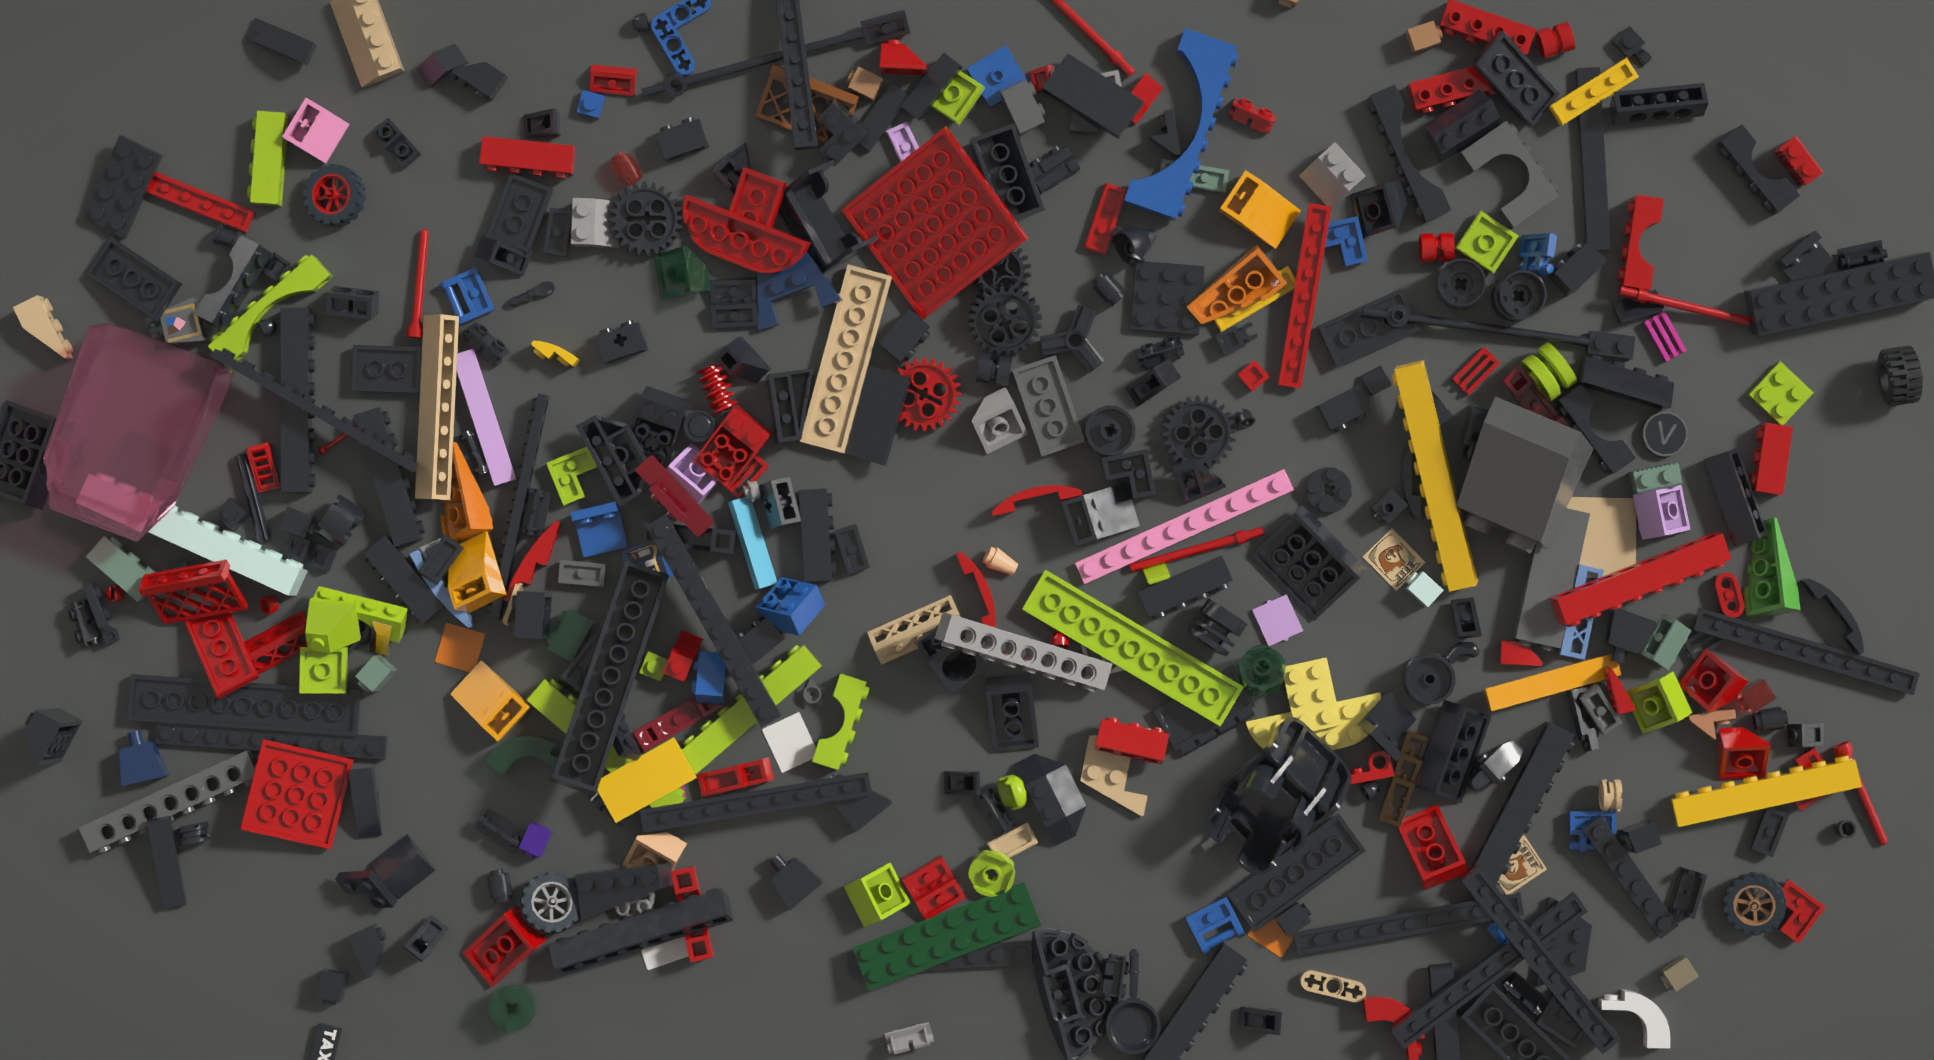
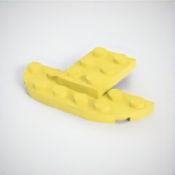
M1327 657L1281 667L1291 712L1245 722L1251 737L1263 749L1268 745L1275 728L1288 717H1296L1303 721L1332 750L1354 745L1367 736L1357 724L1381 700V692L1336 702Z

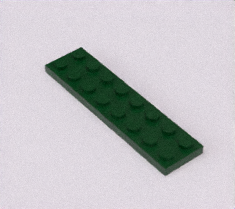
M1025 882L1011 887L1007 892L1002 890L995 893L998 896L984 897L853 947L868 991L876 990L1040 927L1041 923Z

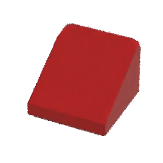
M1047 65L1029 71L1036 93L1043 92L1042 87L1056 70V65Z

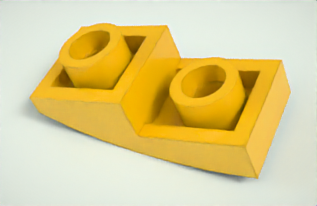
M533 341L531 343L535 347L533 352L543 360L545 357L552 360L557 353L559 356L556 359L566 367L569 364L575 367L580 361L573 354L553 344L541 341Z

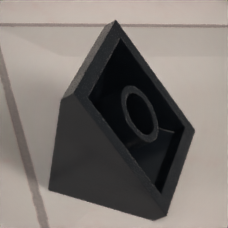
M408 834L371 862L379 879L399 899L436 871Z

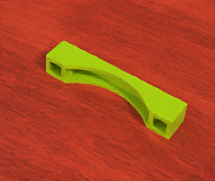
M312 254L309 257L305 255L297 262V268L292 272L290 270L285 272L279 278L280 283L275 287L270 286L262 293L263 298L258 302L253 301L245 308V314L241 317L236 316L233 318L225 332L222 333L220 331L211 338L212 343L208 347L212 351L215 348L221 351L223 348H226L235 353L234 358L239 361L248 353L254 329L259 323L258 321L269 309L291 296L317 292L333 276Z

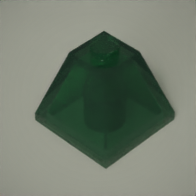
M687 246L654 255L661 300L694 295L711 290L708 267Z

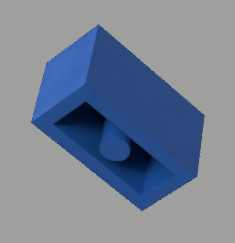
M699 651V659L694 660V673H697V681H692L691 693L695 694L696 702L724 704L727 667L718 652Z

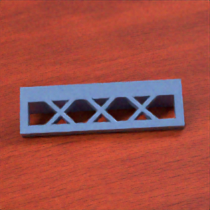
M1579 564L1574 588L1585 584L1588 571L1597 573L1596 579L1603 577L1604 570ZM1586 617V628L1580 632L1576 630V625L1572 627H1567L1566 625L1562 646L1558 648L1557 654L1585 660L1594 618L1588 619ZM1576 637L1582 643L1580 654L1570 652L1572 641Z

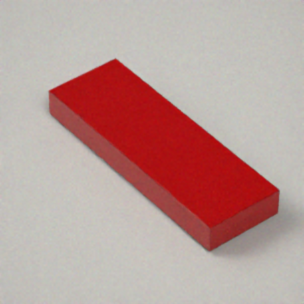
M1105 183L1084 249L1106 255L1113 228L1120 214L1127 189Z

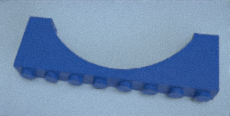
M1185 28L1176 54L1183 57L1198 87L1201 111L1197 133L1188 149L1172 165L1150 177L1140 180L1132 179L1123 202L1124 204L1175 221L1177 216L1182 217L1186 204L1182 203L1184 195H1190L1193 186L1190 178L1192 173L1197 174L1201 164V161L1197 160L1199 153L1205 152L1209 141L1205 139L1207 130L1212 131L1216 118L1212 117L1214 110L1220 109L1224 98L1220 96L1223 87H1228L1231 75L1227 73L1230 66L1235 67L1239 54L1235 53L1237 46Z

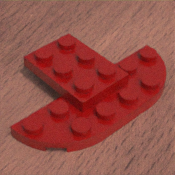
M743 167L729 211L690 195H685L683 219L692 240L704 251L750 270L761 273L784 271L794 266L805 255L810 245V242L772 228L787 183L747 167Z

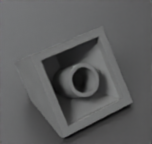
M1006 387L986 396L972 419L974 428L987 454L1028 435Z

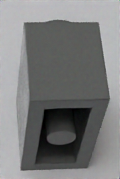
M1021 79L998 90L1018 133L1021 134L1045 122L1043 116L1046 115L1041 103L1037 104L1033 97L1036 91L1031 82L1027 83L1025 79Z

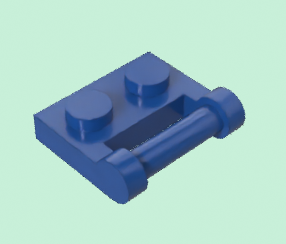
M476 267L439 284L441 290L445 291L455 316H459V326L495 310ZM458 284L470 310L467 314H464L453 289L454 285Z
M1226 896L1185 917L1203 954L1237 934L1240 936L1245 933ZM1229 921L1232 922L1233 927L1204 940L1202 935Z

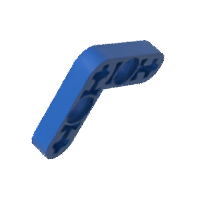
M683 0L654 17L651 22L652 31L675 70L684 76H689L694 72L695 62L676 30L707 13L712 6L711 0L705 2L706 7L701 8V6L694 8L696 13L693 15L686 4L690 2L691 6H694L698 3L697 0ZM680 8H684L688 12L687 18L682 21L675 18V12ZM660 20L663 23H668L665 28L669 34L671 31L674 32V34L668 35L663 41L661 37H665L661 29L656 30V27H658L657 22ZM672 39L680 43L679 49L675 52L667 49V43ZM685 51L686 54H682V57L686 62H691L688 65L689 70L679 69L681 62L678 57L675 60L672 57L678 56Z

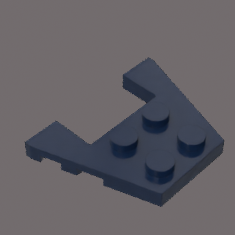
M807 251L794 266L784 271L775 273L757 272L759 331L780 324L773 301L815 286L822 308L843 301Z

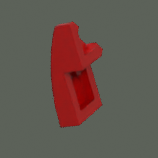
M1501 641L1500 664L1543 666V662L1529 646L1521 645L1516 641Z

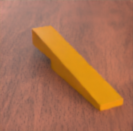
M1612 654L1487 687L1483 690L1489 711H1495L1605 680L1603 667L1609 666L1617 676H1620L1619 664L1611 661Z

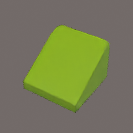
M1165 563L1143 569L1147 584L1149 585L1169 579L1170 577Z

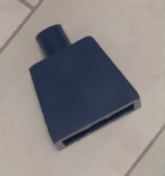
M141 730L127 733L130 747L119 749L121 786L168 776V769L155 741L144 743Z

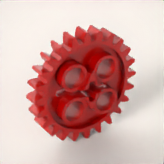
M923 357L922 363H919L914 358V365L911 366V364L905 362L906 370L898 368L899 373L911 377L910 384L923 391L929 389L927 393L942 401L943 404L940 406L927 398L922 400L921 394L909 388L907 393L912 392L915 396V401L911 405L904 403L899 422L906 419V427L914 423V430L918 431L920 425H922L923 431L927 432L928 425H930L935 431L937 423L944 427V419L952 421L949 415L951 412L958 413L954 405H961V402L956 400V397L963 395V393L956 391V388H959L961 384L954 383V380L958 377L956 374L949 375L952 370L951 367L943 369L944 362L941 361L936 366L935 358H932L930 364L926 357ZM923 372L926 375V382L918 385L915 377L918 373ZM938 384H944L946 387V392L943 396H937L935 393V388ZM927 404H932L935 408L932 416H926L924 413V407Z

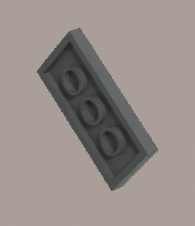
M1056 355L1013 369L1012 372L1041 457L1084 443L1085 439Z

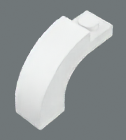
M1622 989L1621 999H1618V995L1605 994L1604 998H1598V1008L1601 1010H1627L1634 1012L1639 1017L1643 1026V1046L1646 1048H1670L1668 1022L1654 1002L1639 993Z

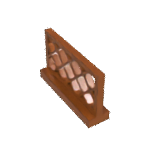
M776 64L772 65L755 116L792 130L791 124L787 123L783 116V113L790 111L789 108L781 111L776 101L777 98L787 94L784 67ZM809 77L811 93L816 95L812 97V100L823 97L826 99L827 104H829L830 100L832 101L836 98L842 105L849 107V111L854 114L861 96ZM773 80L782 82L786 92L774 96L771 90ZM770 93V95H771L772 98L766 100L767 97H768V94ZM773 101L778 113L771 117L762 114L764 105ZM813 104L814 117L818 118L820 112L817 113ZM780 115L782 121L776 119L775 117ZM818 120L821 129L816 131L817 140L824 142L828 138L827 128ZM823 131L825 137L818 135L817 133Z

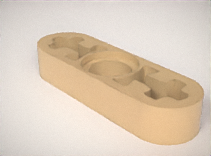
M1306 970L1300 976L1301 986L1310 992L1351 1002H1360L1366 996L1365 986L1356 980L1315 970ZM1310 974H1313V978L1321 981V976L1325 977L1322 982V990H1318L1320 985L1315 983L1308 987V983L1304 981L1305 977L1309 978ZM1332 979L1339 982V989L1333 993L1329 992L1326 988L1327 982ZM1343 982H1348L1346 987L1351 989L1358 985L1361 994H1357L1353 998L1352 993L1344 991L1345 995H1341L1344 989Z

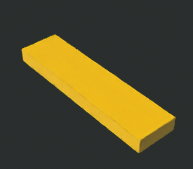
M1625 58L1549 106V109L1559 125L1562 126L1639 76L1629 60Z
M1289 266L1279 271L1287 284L1270 298L1255 302L1245 308L1237 309L1227 313V315L1214 319L1213 321L1220 333L1292 291L1295 287L1296 278Z

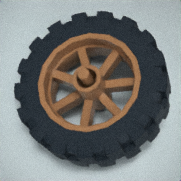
M1756 872L1741 874L1726 889L1723 901L1724 913L1729 923L1733 924L1736 930H1741L1747 935L1750 933L1758 936L1762 933L1767 934L1771 932L1783 920L1786 911V896L1782 886L1773 877L1770 878L1765 873L1758 874ZM1749 888H1759L1757 895L1753 896ZM1745 890L1750 900L1738 897ZM1762 891H1766L1771 898L1761 900ZM1772 902L1771 911L1765 909L1761 904ZM1737 903L1747 904L1749 906L1742 912H1740ZM1751 910L1753 911L1754 920L1746 918L1744 915ZM1760 910L1767 916L1758 920L1757 911Z

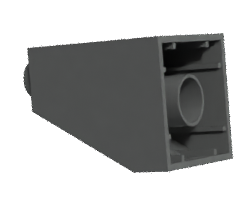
M1495 397L1484 420L1457 503V507L1467 515L1463 525L1486 536H1489L1493 526L1506 531L1509 535L1505 543L1527 554H1531L1535 544L1548 549L1591 456L1592 446L1581 432Z

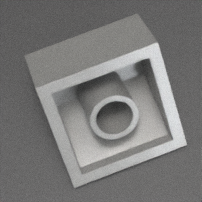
M1336 142L1299 175L1315 195L1326 206L1331 207L1366 176Z
M573 198L571 244L573 246L620 248V238L613 239L618 234L617 231L609 230L615 226L614 223L608 222L609 218L614 217V214H611L609 210L616 209L611 200Z

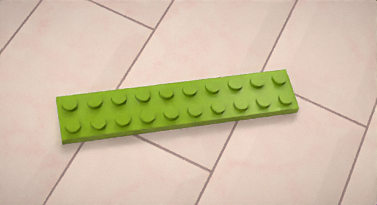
M1047 570L1044 571L1022 608L1023 611L1220 727L1244 688L1232 679Z

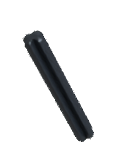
M247 453L239 454L236 456V461L257 541L260 543L266 542L271 537Z

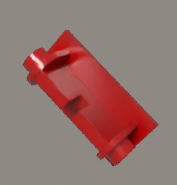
M1235 98L1232 105L1236 108L1231 106L1228 115L1232 116L1231 119L1246 125L1248 119L1251 118L1253 121L1250 128L1263 134L1265 132L1269 134L1273 127L1269 123L1274 124L1277 118L1273 115L1274 113L1267 108L1261 107L1259 109L1252 106L1253 103L1245 98H1240V100Z

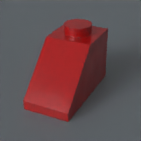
M682 630L663 673L681 681H687L703 638Z

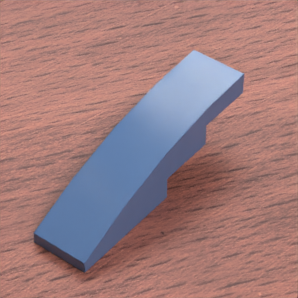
M416 550L410 553V556L419 571L425 563V559L421 551ZM423 577L434 595L456 618L468 628L476 626L469 612L454 610L444 577L438 586Z

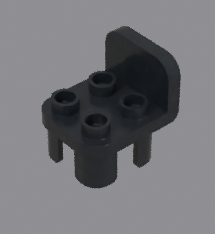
M1288 717L1275 728L1268 745L1217 785L1211 797L1212 807L1205 820L1206 832L1214 841L1219 842L1223 839L1229 827L1244 842L1237 858L1239 865L1249 873L1256 875L1265 874L1277 865L1283 851L1289 847L1294 852L1299 850L1304 845L1309 832L1340 808L1351 784V773L1345 762L1303 721L1296 717Z

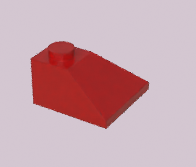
M887 40V43H882L880 57L881 74L925 76L927 74L926 64L905 44H900L899 40Z
M1705 649L1679 681V685L1711 713L1734 700L1749 681L1732 666L1708 649Z
M1743 727L1719 728L1717 739L1719 780L1743 779L1750 776L1765 778L1770 743Z

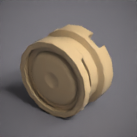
M1606 779L1600 780L1599 806L1601 811H1608L1609 809L1620 811L1622 809L1623 799H1621L1622 784L1620 779H1613L1612 782H1607Z

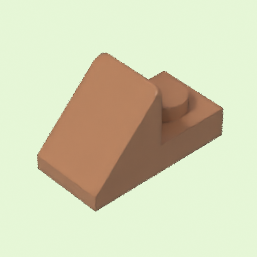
M1725 709L1711 713L1690 714L1685 717V720L1710 739L1716 740L1714 722L1716 721V725L1730 724V719H1735L1736 713L1735 709Z

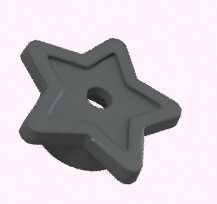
M809 679L807 687L797 690L804 697V707L807 708L813 703L823 706L822 695L827 690V687L817 686L813 679Z

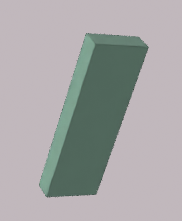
M1162 159L1160 172L1175 161ZM1200 165L1197 174L1192 173L1190 182H1193L1192 188L1225 194L1230 170Z

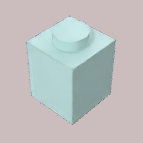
M1415 572L1406 581L1409 585L1405 589L1424 607H1429L1443 592V589L1424 572L1419 574Z

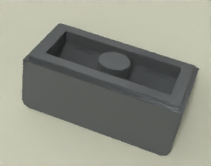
M1596 683L1579 697L1603 736L1622 724L1619 716Z

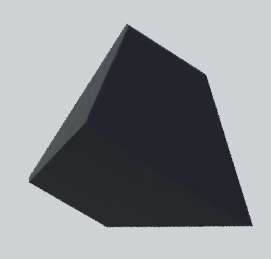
M745 142L727 154L712 169L714 175L733 194H735L743 167L751 169L747 143Z

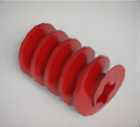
M712 365L696 372V374H703L699 382L707 383L702 387V391L710 392L705 396V399L713 400L708 405L709 409H716L711 415L732 409L737 403V400L729 399L734 395V392L726 391L731 386V383H723L728 375H720L723 368L717 365Z

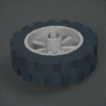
M547 872L537 875L527 883L520 895L519 910L522 913V919L528 923L529 928L535 929L540 934L554 935L562 933L577 921L580 914L577 885L575 886L573 880L570 877H565L562 873ZM545 887L555 888L552 896H549ZM539 890L542 891L546 900L535 898ZM558 891H562L566 898L557 899ZM534 902L543 904V908L537 912ZM567 902L566 912L557 904ZM553 909L563 916L553 920ZM545 910L549 911V920L544 919L540 914Z

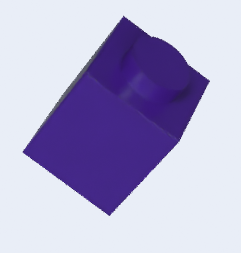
M530 822L519 846L520 849L524 850L522 854L533 859L536 856L541 857L553 834V830L536 822Z

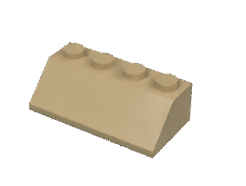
M378 0L330 1L362 88L405 72Z

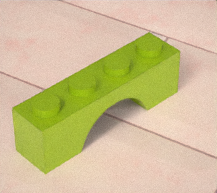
M321 586L318 587L313 597L355 602L358 619L368 624L371 628L373 621L392 626L389 641L399 643L406 629L408 608Z
M840 673L833 696L843 706L845 713L844 724L836 735L819 739L812 762L839 770L840 765L845 767L849 753L845 752L847 743L852 745L856 731L852 730L854 721L859 723L863 709L859 708L861 699L866 701L870 689L866 687L867 681Z

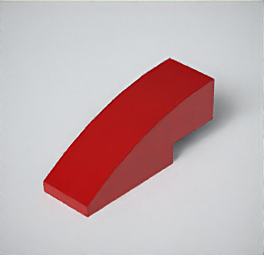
M769 757L697 774L702 797L774 780Z

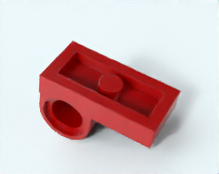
M1374 751L1368 755L1367 771H1364L1363 767L1350 769L1351 784L1394 776L1391 760L1382 751ZM1378 755L1384 758V765L1381 768H1375L1373 765V759Z

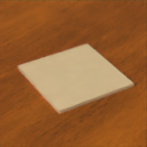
M1571 497L1567 506L1568 509L1590 513L1579 564L1604 570L1603 576L1635 564L1637 512L1634 508V498ZM1588 571L1586 578H1597V573Z

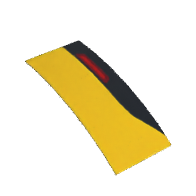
M373 621L370 636V652L388 656L392 626Z

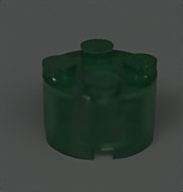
M1257 645L1246 651L1240 661L1238 675L1240 684L1248 695L1268 697L1281 689L1286 670L1283 656L1267 645ZM1263 669V672L1266 673L1261 674V672H1259L1258 670Z
M507 984L492 996L488 1007L490 1018L501 1030L507 1032L520 1031L534 1020L538 1008L535 993L524 984ZM509 1003L511 1005L516 1003L518 1005L516 1007L517 1011L514 1010L513 1012H511L509 1010Z

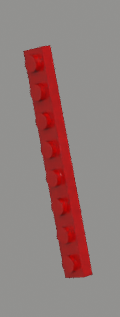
M1308 204L1278 385L1300 389L1302 386L1331 206Z

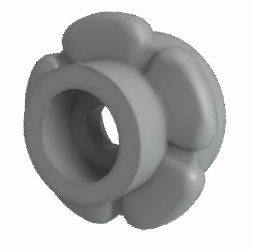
M746 481V485L743 486L745 499H750L753 503L754 500L760 499L757 481Z

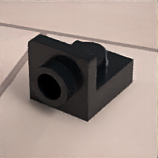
M1824 723L1787 724L1788 747L1825 746Z

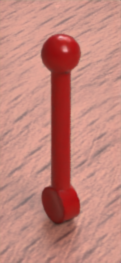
M343 433L327 445L320 446L318 452L322 455L326 454L329 448L348 435Z

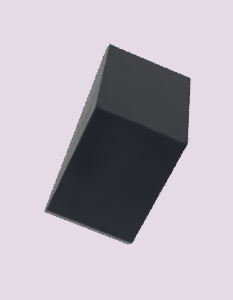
M452 44L433 52L417 69L429 88L451 75L454 68L465 66L468 62L457 45Z
M552 108L525 114V138L561 136L560 113L558 110Z
M944 771V794L980 795V771Z

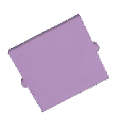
M1287 594L1273 601L1267 600L1266 604L1252 610L1268 646L1282 640L1287 641L1289 637L1303 631Z

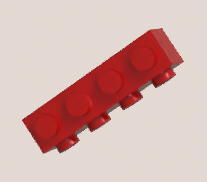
M1455 0L1447 1L1439 23L1443 34L1451 37L1459 35L1464 37L1465 42L1475 45L1477 42L1487 45L1498 31H1504L1525 56L1528 55L1536 29Z
M1473 66L1411 82L1407 85L1413 112L1420 111V114L1433 112V107L1441 105L1443 109L1455 106L1456 101L1466 99L1479 90L1488 97L1498 95Z

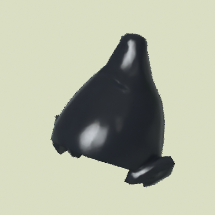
M1114 227L1111 240L1112 243H1115L1116 250L1125 263L1132 265L1145 262V259L1142 257L1149 251L1158 235L1155 230L1129 227L1119 230L1117 227Z

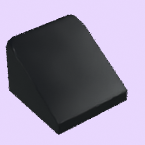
M1381 366L1360 376L1370 396L1392 386Z

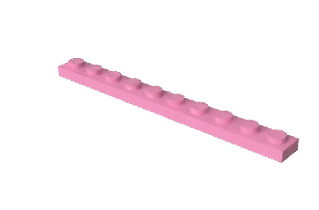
M1285 469L1076 562L1075 565L1084 584L1294 489Z

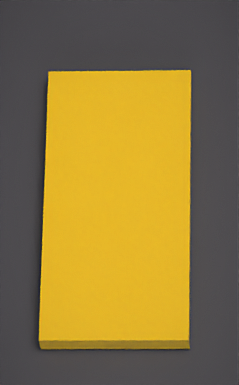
M674 737L643 754L637 761L633 760L602 777L597 791L615 823L692 781L697 776Z

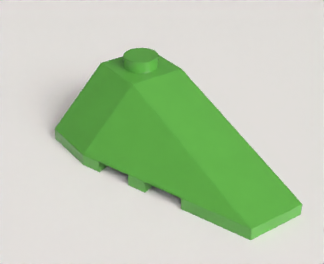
M1777 518L1764 520L1768 535L1752 540L1751 566L1748 565L1747 569L1749 580L1748 586L1744 588L1746 617L1783 615L1801 610L1797 583Z

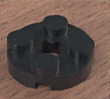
M1324 467L1311 474L1306 484L1305 494L1309 504L1314 509L1325 513H1333L1347 505L1352 496V486L1344 472L1334 467ZM1325 484L1333 485L1335 488L1332 491L1333 495L1331 497L1329 494L1324 495L1322 492L1325 490Z

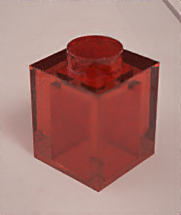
M1758 679L1742 689L1738 694L1739 699L1737 702L1744 712L1755 713L1777 698L1766 681Z

